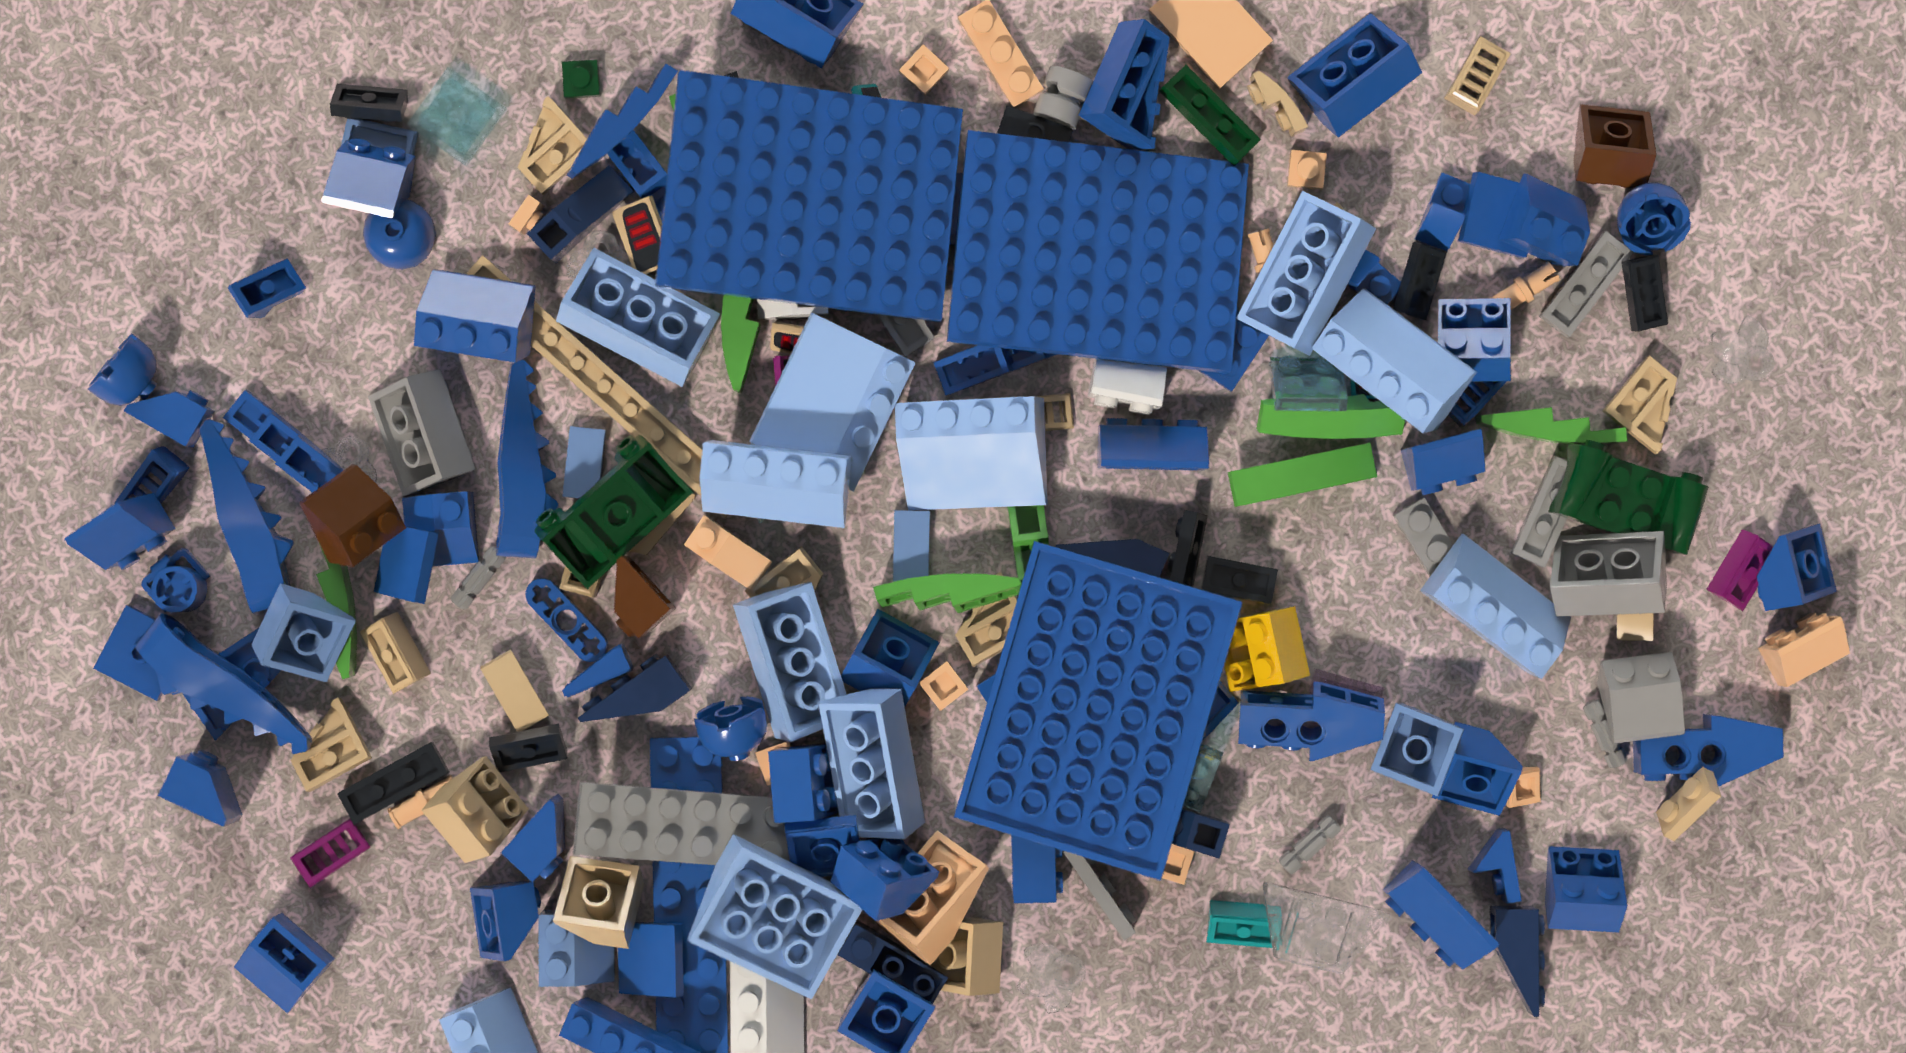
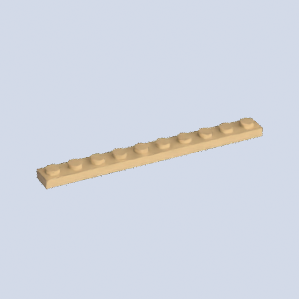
M483 255L466 273L512 281ZM534 302L531 346L633 437L643 436L672 470L701 496L700 470L702 449L564 326L556 322V319L537 302Z

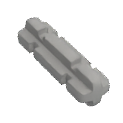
M490 547L482 556L484 560L482 562L478 561L461 583L463 587L458 588L451 596V601L459 608L464 610L474 601L473 596L478 595L495 574L493 570L499 568L505 561L506 557L496 556V547Z
M1601 699L1587 703L1583 710L1587 719L1593 722L1590 726L1601 751L1606 752L1604 758L1608 766L1615 768L1625 764L1628 761V757L1624 748L1619 747V743L1613 744Z
M1329 815L1325 816L1317 823L1319 827L1316 830L1312 828L1292 846L1294 848L1292 852L1288 850L1279 858L1280 864L1287 872L1294 874L1302 867L1301 862L1303 860L1306 862L1310 860L1327 844L1326 839H1333L1341 831L1340 826Z

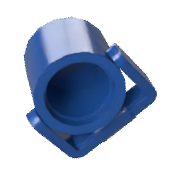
M180 548L171 556L166 554L150 567L151 572L141 582L143 589L164 612H191L199 608L205 601L208 592L206 579L210 575L188 549ZM184 556L193 568L175 566V562Z

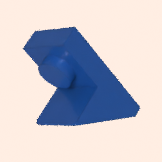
M1440 173L1414 240L1448 252L1466 217L1464 211L1470 183L1445 173Z
M1365 249L1347 285L1357 294L1362 289H1367L1385 304H1388L1398 293L1401 282L1378 263L1381 260L1378 256Z
M287 258L232 283L227 288L246 318H263L274 306L303 293L306 286Z
M1498 828L1468 867V870L1477 873L1496 869L1497 874L1492 875L1495 895H1501V900L1506 903L1520 902L1522 899L1510 830Z

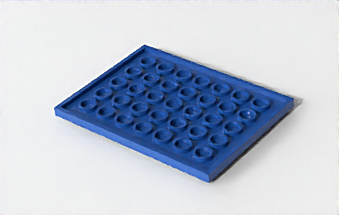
M679 70L655 286L940 322L943 313L963 109Z
M968 130L946 342L1229 374L1232 371L1249 164L1237 163L1233 166L1229 161Z
M1034 541L954 817L1161 881L1243 602Z

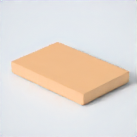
M1159 0L1149 9V13L1219 90L1273 41L1237 0Z

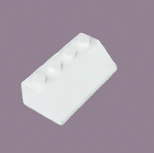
M730 961L731 1053H804V996Z

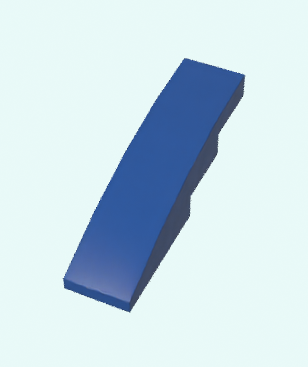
M665 64L660 69L647 93L635 87L618 115L606 109L595 124L566 176L571 179L575 178L601 160L626 138L659 101L678 71Z
M977 345L933 363L945 396L1058 354Z
M247 389L242 392L223 417L247 436L252 444L276 461L275 464L312 493L344 471L342 467L306 436Z

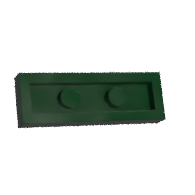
M1187 65L1179 70L1159 91L1233 166L1261 140Z

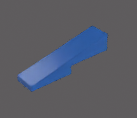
M633 130L608 153V156L641 199L648 196L653 197L662 221L667 173Z

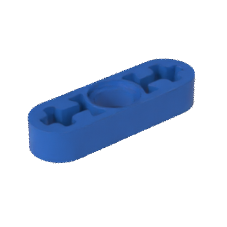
M541 578L532 581L528 585L525 593L528 604L580 659L586 662H595L607 653L608 641L605 635L553 581ZM536 586L540 588L548 586L551 589L548 596L554 603H557L559 598L564 601V604L553 610L550 617L545 611L551 607L545 601L537 603L534 600L537 595L534 590ZM571 610L575 613L577 623L572 630L566 631L559 627L557 617L561 611ZM584 623L589 629L584 631L583 634L590 640L597 637L600 641L597 645V648L600 650L597 655L593 652L584 653L583 649L586 644L580 637H577L575 643L569 638L578 633Z

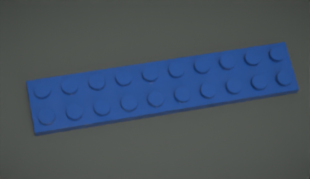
M699 737L650 738L651 787L723 793L722 757L709 752L701 744ZM652 861L654 923L682 924L684 996L677 998L656 996V1031L701 1053H729L727 959L688 941L689 933L715 865Z

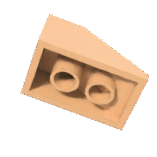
M938 830L917 853L925 857L927 862L939 871L938 878L903 914L876 921L883 931L929 965L936 960L954 939L989 870L986 864Z

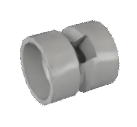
M1050 66L1043 84L1047 91L1039 95L1033 114L1068 126L1071 129H1076L1080 120L1079 113L1081 107L1079 104L1085 101L1093 81L1073 70L1059 66Z

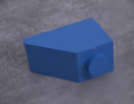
M189 390L187 395L180 392H172L126 405L124 412L185 447L194 448L201 436L200 427L205 420L211 419L215 411L206 406L209 401L208 399L192 390Z

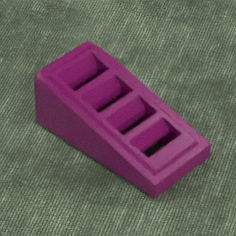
M348 819L290 857V860L311 889L371 847L356 824L354 825L351 819ZM344 831L348 832L357 846L352 851L340 835ZM335 839L345 854L340 859L328 843ZM321 847L333 863L328 867L316 851ZM309 855L321 871L316 875L313 874L304 860Z

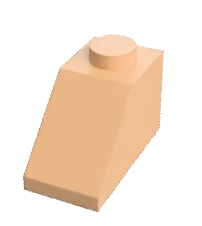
M705 515L684 543L690 550L751 591H753L772 563L770 559Z

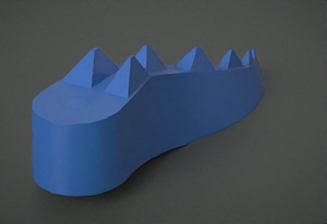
M523 359L510 365L497 460L500 518L496 541V556L536 558L540 544V538L534 532L537 526L536 520L545 510L550 508L553 510L557 509L559 503L545 489V483L556 478V473L542 465L540 461L539 451L550 443L549 440L534 429L533 421L542 415L543 412L530 402L529 395L534 391L536 385L529 382L526 377L534 369Z
M207 419L199 430L208 462L218 521L238 567L249 608L252 613H256L269 608L280 583L291 586L285 559L294 542L276 533L274 527L281 520V516L263 510L258 499L266 488L265 486L248 482L244 471L250 462L232 454L230 447L234 441L233 438L222 437L220 434L224 424Z
M160 614L136 643L138 653L157 672L163 695L184 693L190 696V709L192 710L207 705L224 711L225 724L241 719L253 723L254 736L271 732L277 736L279 746L287 743L292 744V754L306 752L310 749L312 737L285 706L242 669L202 644L176 619L167 614Z

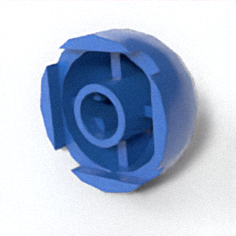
M1657 182L1644 183L1633 188L1623 198L1617 211V227L1624 244L1630 250L1643 255H1654L1653 250L1664 248L1665 252L1669 251L1685 239L1691 227L1690 212L1684 198L1674 188Z
M406 199L402 202L393 218L369 213L365 219L363 236L367 250L376 261L389 268L404 270L416 267L427 259L436 238V230L433 219L426 209L412 200Z
M131 333L118 347L121 350H118L104 364L87 389L109 404L126 405L138 397L145 400L157 385L152 380L157 370L156 358L152 350Z
M740 697L743 704L724 707L725 701H720L698 711L696 714L697 719H694L701 744L709 752L719 757H729L731 761L747 758L750 752L756 749L765 738L767 730L763 701L757 697Z

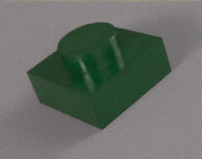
M597 59L562 62L565 99L601 97Z

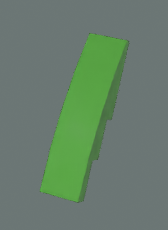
M1327 391L1261 400L1256 429L1259 433L1300 438H1372L1403 434L1405 419L1381 401L1370 402L1365 394L1332 399Z
M1552 407L1475 417L1476 424L1512 436L1543 442L1585 445L1586 440L1602 444L1628 441L1626 427L1591 431L1589 417L1554 421Z
M1371 443L1227 472L1235 507L1377 477Z
M323 552L329 569L316 574L326 601L352 616L356 621L355 601L348 566L329 563ZM356 622L336 662L342 679L353 677L356 674Z
M938 574L907 578L875 586L873 589L876 600L882 608L914 599V603L921 611L951 601L956 612L961 613L1019 595L1022 582L1019 578L991 574Z

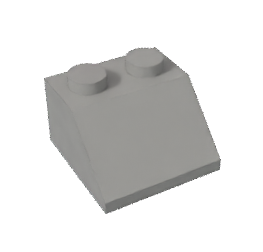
M1672 652L1601 661L1597 686L1613 744L1685 734L1681 681Z

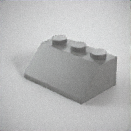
M441 369L405 377L368 396L403 496L450 481L476 470L472 461L471 451L467 446L461 429L460 419L455 412L449 395V388L444 380Z
M1664 531L1559 536L1554 547L1550 582L1556 616L1665 613L1667 578Z

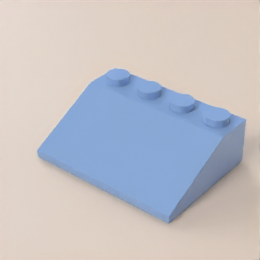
M811 312L749 442L760 446L853 456L849 490L854 492L916 362Z
M1027 396L896 403V442L909 511L1048 505L1044 398Z
M733 834L715 865L689 933L688 941L812 999L862 909L830 881Z

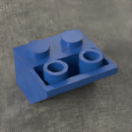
M1511 298L1438 299V343L1477 372L1471 382L1511 381Z
M826 743L786 747L768 751L774 823L815 821L839 813Z
M874 838L841 846L831 883L875 921L903 914L938 878L939 871L928 863L925 857L917 854L905 844L903 839Z
M1548 846L1545 890L1548 929L1619 933L1628 907L1619 850Z
M280 913L274 916L248 945L234 968L288 1014L332 964L335 958L286 915Z

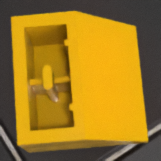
M1295 606L1238 617L1224 665L1230 692L1284 684L1310 676Z

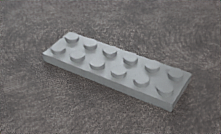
M580 782L573 846L574 855L716 865L734 834L787 860L788 847L785 822L774 823L772 797Z

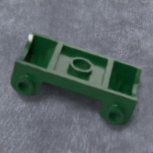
M641 435L636 437L628 436L617 445V453L614 458L618 464L566 511L562 508L555 510L552 508L547 509L536 520L537 526L534 530L536 535L586 589L590 588L617 563L621 556H625L693 493L686 483L664 461L655 448Z
M1586 440L1585 445L1569 444L1565 476L1548 512L1611 533L1664 531L1666 551L1682 555L1688 554L1709 488L1702 484L1703 477L1687 472H1682L1681 477L1668 476L1614 458L1612 454L1605 452L1607 445L1592 440Z

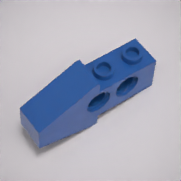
M1313 681L1312 694L1241 690L1238 744H1246V746L1256 749L1264 748L1265 746H1280L1290 751L1309 748V761H1316L1383 740L1385 722L1384 698ZM1271 719L1283 721L1279 726H1272L1267 722ZM1307 721H1315L1319 723V725L1315 728H1307L1303 726V724Z
M1703 714V728L1685 729V734L1633 741L1634 773L1644 775L1645 781H1665L1666 774H1680V780H1688L1702 767H1705L1714 772L1719 787L1784 757L1783 729L1712 714ZM1675 745L1679 750V758L1674 764L1669 765L1665 759V753L1669 747ZM1711 745L1714 748L1715 755L1711 762L1705 764L1701 759V751L1705 746Z

